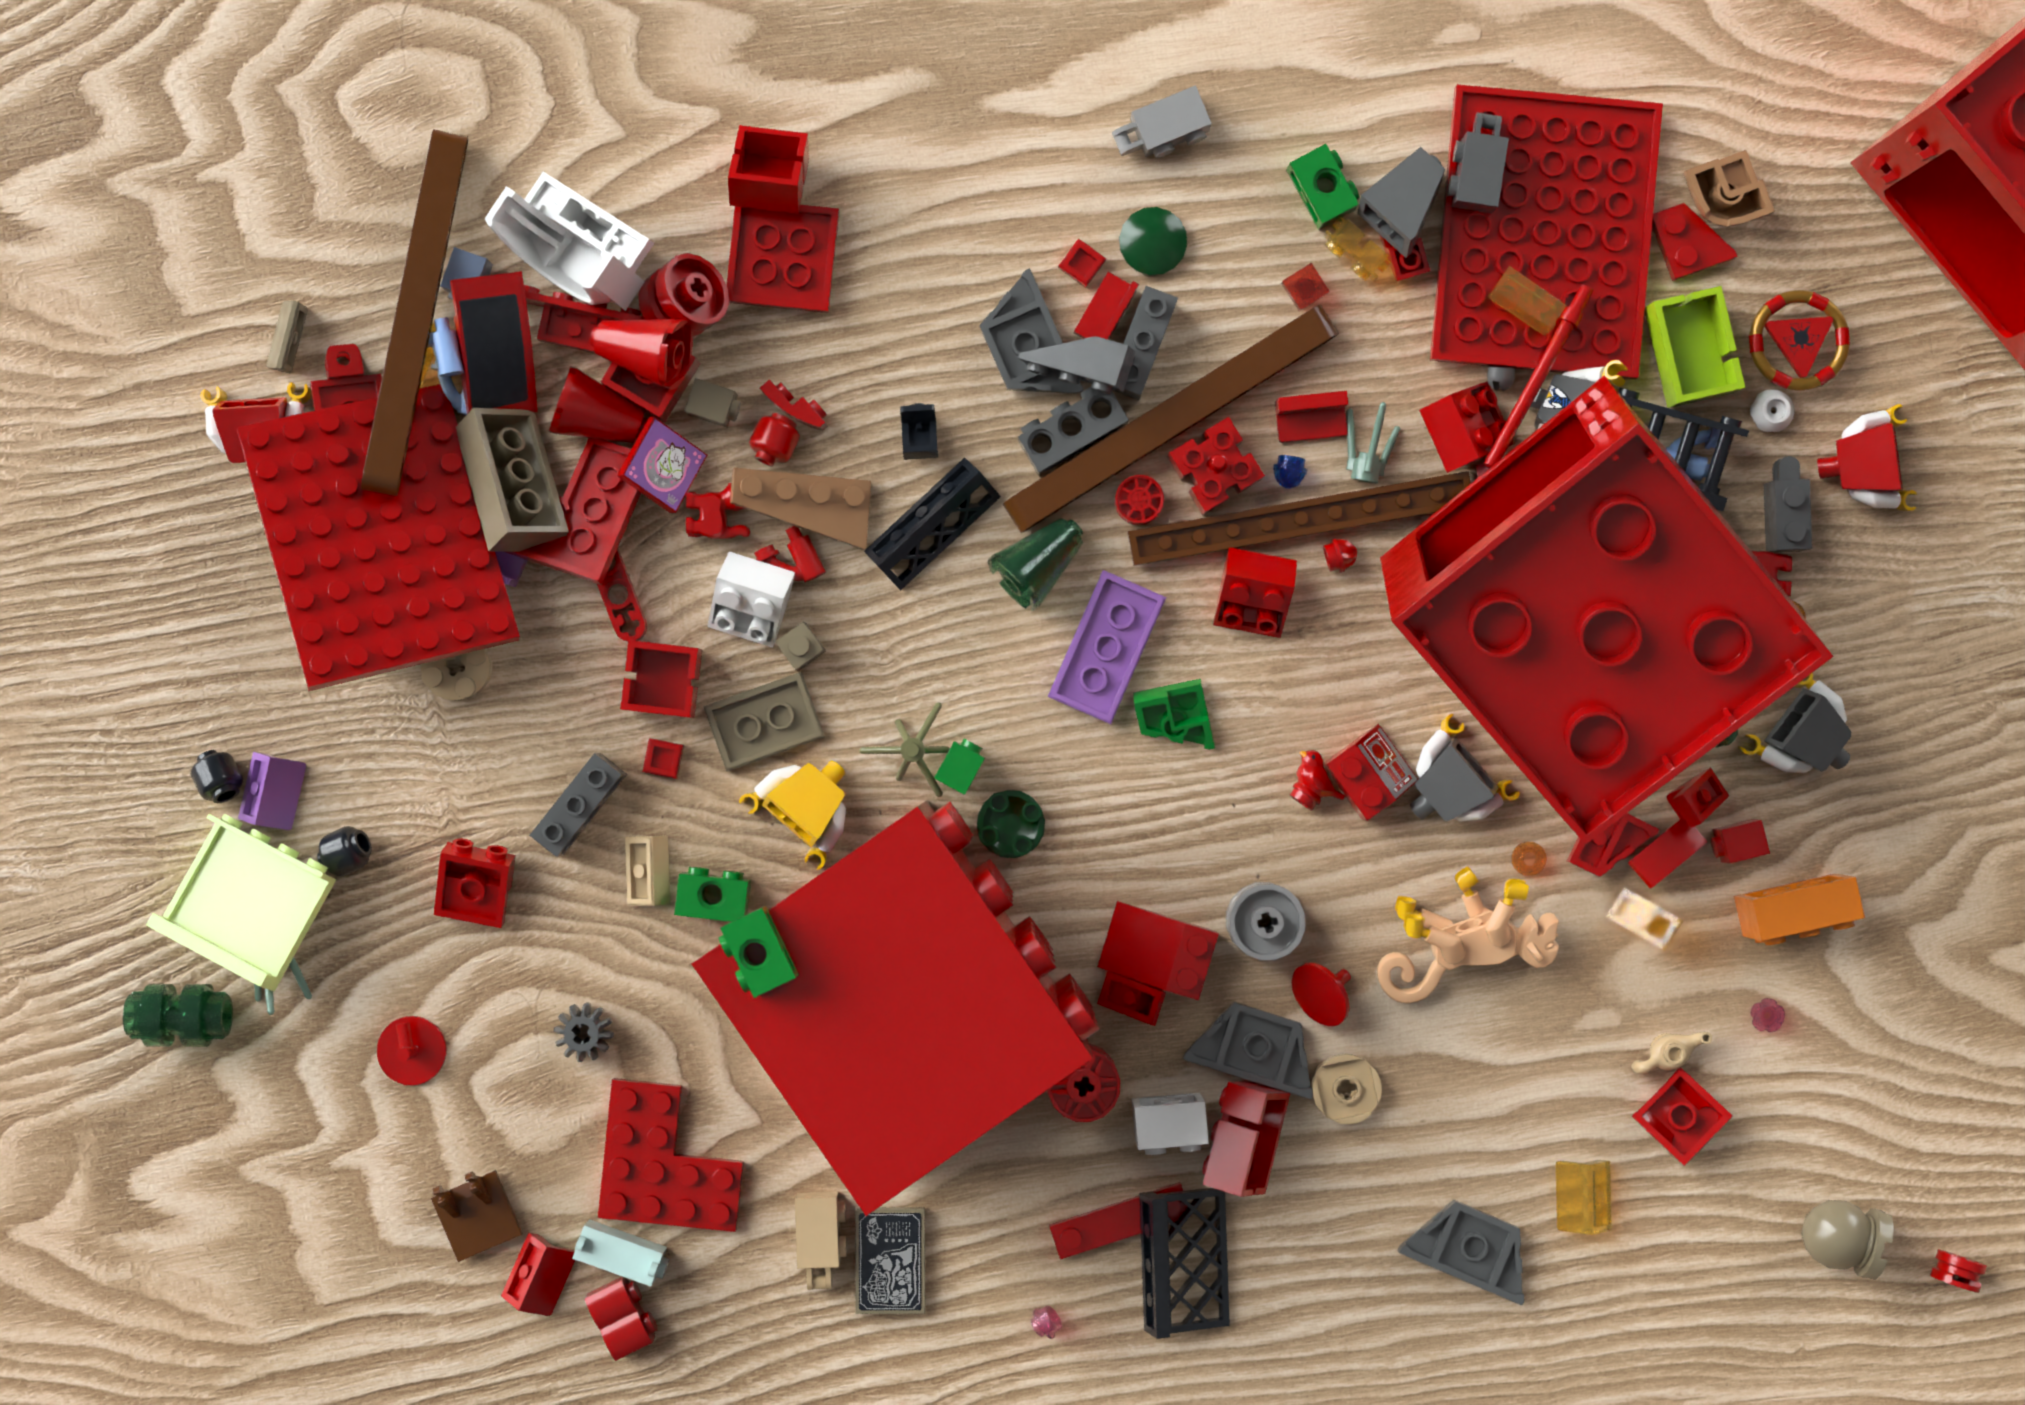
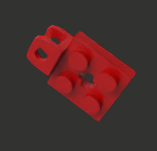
M355 344L328 347L325 356L327 379L310 381L314 411L379 396L382 376L381 374L364 375L361 353ZM344 357L349 361V364L341 365L337 359Z

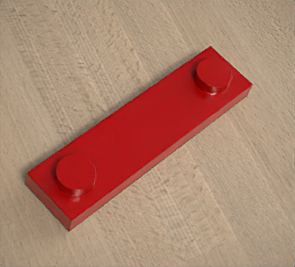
M1181 1182L1153 1190V1192L1156 1194L1183 1191ZM1139 1195L1049 1224L1060 1260L1140 1234ZM1181 1201L1167 1202L1168 1217L1173 1222H1176L1187 1207Z

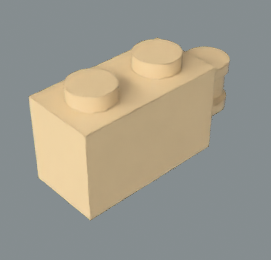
M839 1192L797 1193L795 1197L797 1269L806 1268L807 1290L832 1289V1268L839 1267L841 1257H847V1237L840 1236V1222H846L845 1201H839ZM813 1268H825L826 1275H813Z

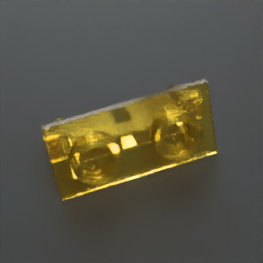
M1340 216L1331 226L1336 232L1331 234L1327 230L1323 236L1328 240L1325 246L1338 258H1341L1342 255L1346 256L1353 263L1350 267L1352 271L1364 281L1370 278L1375 282L1379 277L1375 273L1376 269L1378 268L1383 273L1392 263L1387 258L1389 255L1372 240L1362 249L1357 245L1365 234L1350 219L1345 221Z

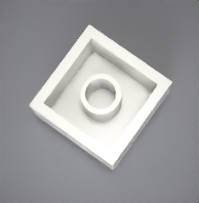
M1201 1093L1132 1099L1135 1141L1138 1150H1145L1146 1155L1166 1153V1148L1180 1147L1181 1152L1201 1150V1145L1209 1144L1206 1107Z

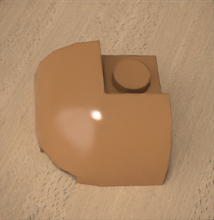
M1747 150L1720 160H1712L1688 169L1683 173L1695 207L1705 220L1718 226L1742 225L1775 212L1763 179L1758 181Z

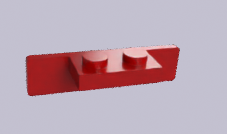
M524 285L527 304L544 307L537 340L540 342L595 353L594 347L590 344V336L593 328L598 326L601 321L644 319L643 316H640L641 311L628 307L626 311L620 308V311L607 309L606 303L590 305L574 302L573 296L560 292H553L552 297L539 294L540 289Z

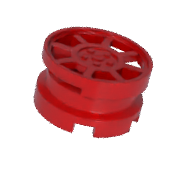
M1146 475L1128 477L1120 484L1115 495V507L1119 516L1125 522L1132 525H1145L1152 522L1159 515L1164 504V494L1161 486L1156 480Z
M1938 1249L1935 1257L1938 1263L1936 1267H1932L1930 1276L1945 1283L1979 1293L1982 1285L1979 1279L1981 1275H1985L1987 1266L1966 1257Z

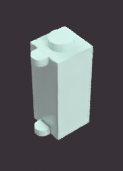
M590 1219L582 1229L572 1258L648 1286H652L657 1277L663 1279L670 1260L664 1257L667 1249L666 1246Z

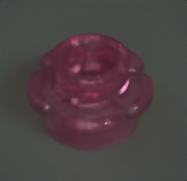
M1764 998L1760 1003H1755L1750 1012V1015L1753 1017L1752 1024L1759 1031L1775 1032L1781 1027L1785 1018L1783 1007L1777 1005L1776 1000L1771 998ZM1766 1012L1770 1013V1017L1768 1019L1764 1017V1014Z
M1049 1305L1033 1310L1034 1318L1031 1319V1324L1035 1332L1040 1337L1046 1335L1049 1339L1055 1338V1333L1062 1329V1323L1056 1311Z

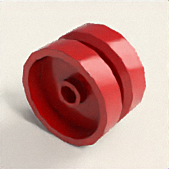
M690 253L676 255L662 268L652 273L645 280L638 293L639 308L644 319L680 318L687 320L688 323L685 326L692 328L693 339L699 336L705 329H709L726 314L729 305L728 288L720 272L703 257Z

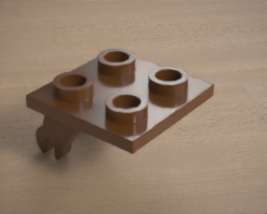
M496 1170L483 1176H476L473 1171L465 1174L467 1183L450 1190H444L441 1185L433 1188L434 1197L431 1200L458 1262L523 1234Z

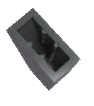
M1421 147L1418 148L1361 195L1357 214L1407 258L1413 251L1440 190L1445 168L1437 157L1429 155Z

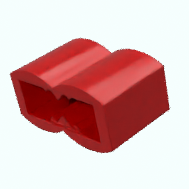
M622 1276L586 1295L584 1300L615 1361L653 1343L656 1337L654 1332L658 1330L652 1314L649 1311L645 1313L640 1306L639 1301L642 1300V1295L635 1281L629 1282L627 1278Z

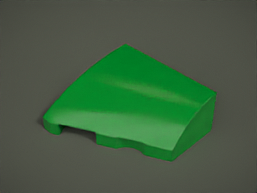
M1201 679L1133 692L1134 707L1141 735L1155 738L1164 736L1173 742L1183 744V740L1202 744L1204 749H1215Z

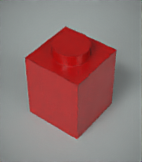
M1749 819L1712 829L1714 837L1711 838V847L1715 857H1720L1722 863L1731 864L1770 854L1763 822L1760 819Z

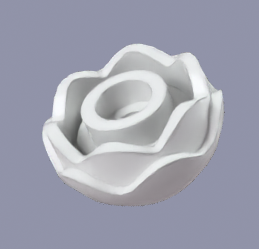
M1765 390L1757 395L1750 407V415L1760 430L1780 432L1791 423L1794 417V404L1791 398L1780 390ZM1772 407L1776 409L1775 414L1771 413Z

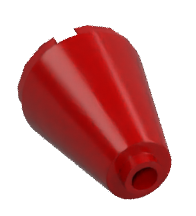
M680 318L603 320L598 326L593 328L590 344L594 347V351L598 356L661 387L672 390L677 388L685 375L679 374L682 365L690 364L693 332L691 327L685 326L688 321Z
M570 366L548 432L559 435L634 443L648 420L643 417L645 410L578 368Z

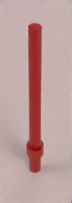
M1581 285L1570 306H1566L1558 319L1560 324L1483 463L1487 468L1490 469L1502 459L1571 331L1578 328L1584 317L1582 311L1593 293V289L1589 286Z

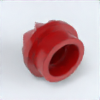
M1335 538L1331 540L1330 544L1323 545L1325 559L1330 572L1339 570L1340 573L1345 572L1347 568L1355 563L1358 552L1351 542Z

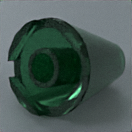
M1060 518L993 554L987 562L992 574L999 571L1003 579L999 584L1012 599L1025 609L1031 605V611H1035L1042 604L1083 545L1081 538L1083 531L1073 520L1069 519L1066 521Z

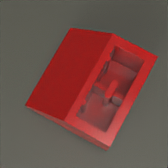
M1487 381L1450 394L1419 410L1447 473L1487 457L1506 423L1497 404L1496 394L1490 388ZM1512 439L1511 443L1509 444V446L1515 444V442H1514L1513 439Z
M1229 547L1213 625L1281 638L1295 589L1297 560Z

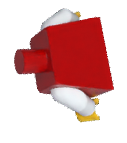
M291 382L287 386V392L292 400L287 403L286 397L227 400L226 392L218 386L216 387L217 395L211 400V393L204 389L200 397L208 405L205 409L206 434L217 448L227 455L231 463H244L245 458L237 427L304 413L305 407L303 404L309 401L311 391L305 383L304 392L296 396L294 395L296 385L294 382Z
M1896 404L1887 410L1862 415L1843 430L1842 439L1836 441L1837 456L1817 459L1820 479L1840 476L1842 489L1848 490L1852 499L1873 508H1897L1900 511L1915 510L1916 507H1909L1905 501L1907 495H1917V492L1914 490H1903L1895 431L1896 427L1907 422V419L1900 421L1894 416V411L1903 408V405Z

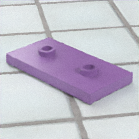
M1103 570L1048 697L1111 724L1166 597Z

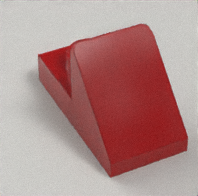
M1710 767L1670 792L1666 798L1679 819L1684 818L1689 827L1693 828L1702 824L1729 797V794Z
M1107 971L1097 1004L1149 1025L1156 1026L1166 992L1160 988Z

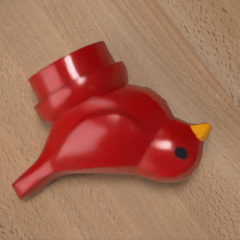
M1316 750L1301 751L1302 764L1296 772L1298 782L1292 786L1294 789L1289 795L1310 811L1316 805H1320L1321 798L1333 797L1343 801L1346 796L1334 789L1324 768L1322 755Z

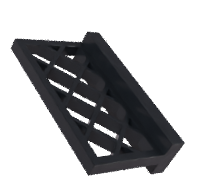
M1203 1188L1159 1194L1153 1191L1139 1193L1144 1331L1156 1339L1169 1338L1172 1333L1230 1326L1225 1192L1214 1188ZM1215 1197V1210L1206 1219L1196 1209L1205 1198ZM1189 1199H1194V1200L1191 1202V1204L1187 1201V1200H1189ZM1181 1201L1187 1208L1174 1223L1168 1217L1167 1202ZM1194 1213L1203 1222V1225L1191 1238L1181 1227ZM1210 1228L1216 1234L1217 1243L1207 1253L1197 1243ZM1178 1232L1188 1243L1175 1257L1169 1252V1242ZM1195 1248L1205 1258L1192 1273L1182 1262ZM1212 1263L1217 1268L1218 1277L1208 1287L1199 1277L1209 1264ZM1180 1267L1189 1275V1278L1176 1292L1170 1286V1277ZM1196 1282L1206 1292L1193 1307L1183 1297ZM1213 1297L1219 1303V1317L1206 1319L1200 1311ZM1181 1301L1190 1312L1182 1322L1172 1323L1171 1312Z

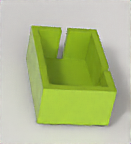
M1722 286L1692 292L1687 296L1679 295L1653 301L1645 307L1644 312L1667 408L1733 394L1746 388L1739 358H1732L1724 363L1721 360V357H1725L1737 350Z

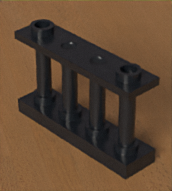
M1619 388L1618 392L1631 408L1636 406L1653 411L1648 428L1658 440L1666 415L1687 421L1675 457L1676 462L1685 472L1700 425L1721 430L1705 482L1700 483L1699 489L1716 510L1724 511L1728 498L1719 495L1721 488H1718L1734 435L1748 436L1749 430L1740 428L1742 421L1721 416L1720 422L1638 400L1640 393Z

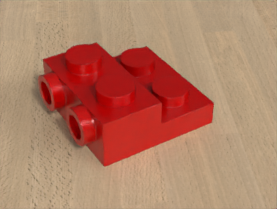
M463 838L447 842L440 853L433 915L502 928L505 923L508 892L513 882L516 855L508 854V850L499 845H491L487 849L473 847L471 840Z

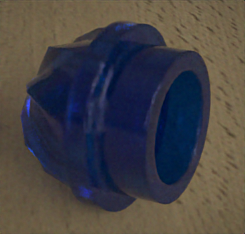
M1279 455L1277 464H1273L1276 481L1286 489L1300 485L1305 475H1307L1308 469L1304 468L1306 460L1296 456Z

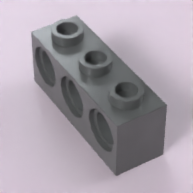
M1145 286L1124 344L1129 345L1136 354L1124 391L1116 392L1140 400L1178 297Z
M1090 387L1080 394L1082 399L1075 404L1070 405L1066 401L1050 411L1052 417L1042 423H1040L1039 419H1035L1021 428L1023 434L1018 436V442L1038 476L1128 424L1129 419L1113 392L1109 395L1095 391ZM1099 401L1107 403L1111 409V414L1103 419L1095 417L1091 411L1092 405ZM1067 419H1075L1080 423L1081 431L1075 436H1068L1062 431V423ZM1038 436H1045L1050 440L1052 446L1046 453H1037L1031 446L1033 439Z
M594 753L529 836L556 857L563 856L627 776V773L603 754Z

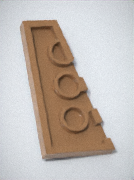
M745 468L732 469L730 504L770 518H776L790 523V525L847 543L861 550H866L871 481Z

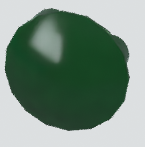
M1159 207L1143 208L1133 213L1123 224L1119 236L1120 251L1126 263L1137 272L1148 277L1164 274L1174 269L1184 258L1188 245L1187 233L1181 220L1171 211Z
M1005 790L994 793L983 803L978 813L977 831L979 839L990 852L1000 857L1018 858L1027 855L1039 845L1044 835L1045 818L1042 808L1033 797L1022 791Z

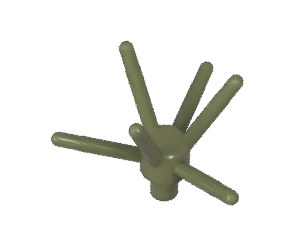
M939 702L935 704L916 738H910L902 721L897 719L895 724L904 741L901 746L861 747L860 753L901 754L904 760L896 775L897 781L902 780L910 763L916 762L936 796L941 797L943 792L922 758L924 754L948 753L950 748L948 746H924L922 741L937 717L942 704Z

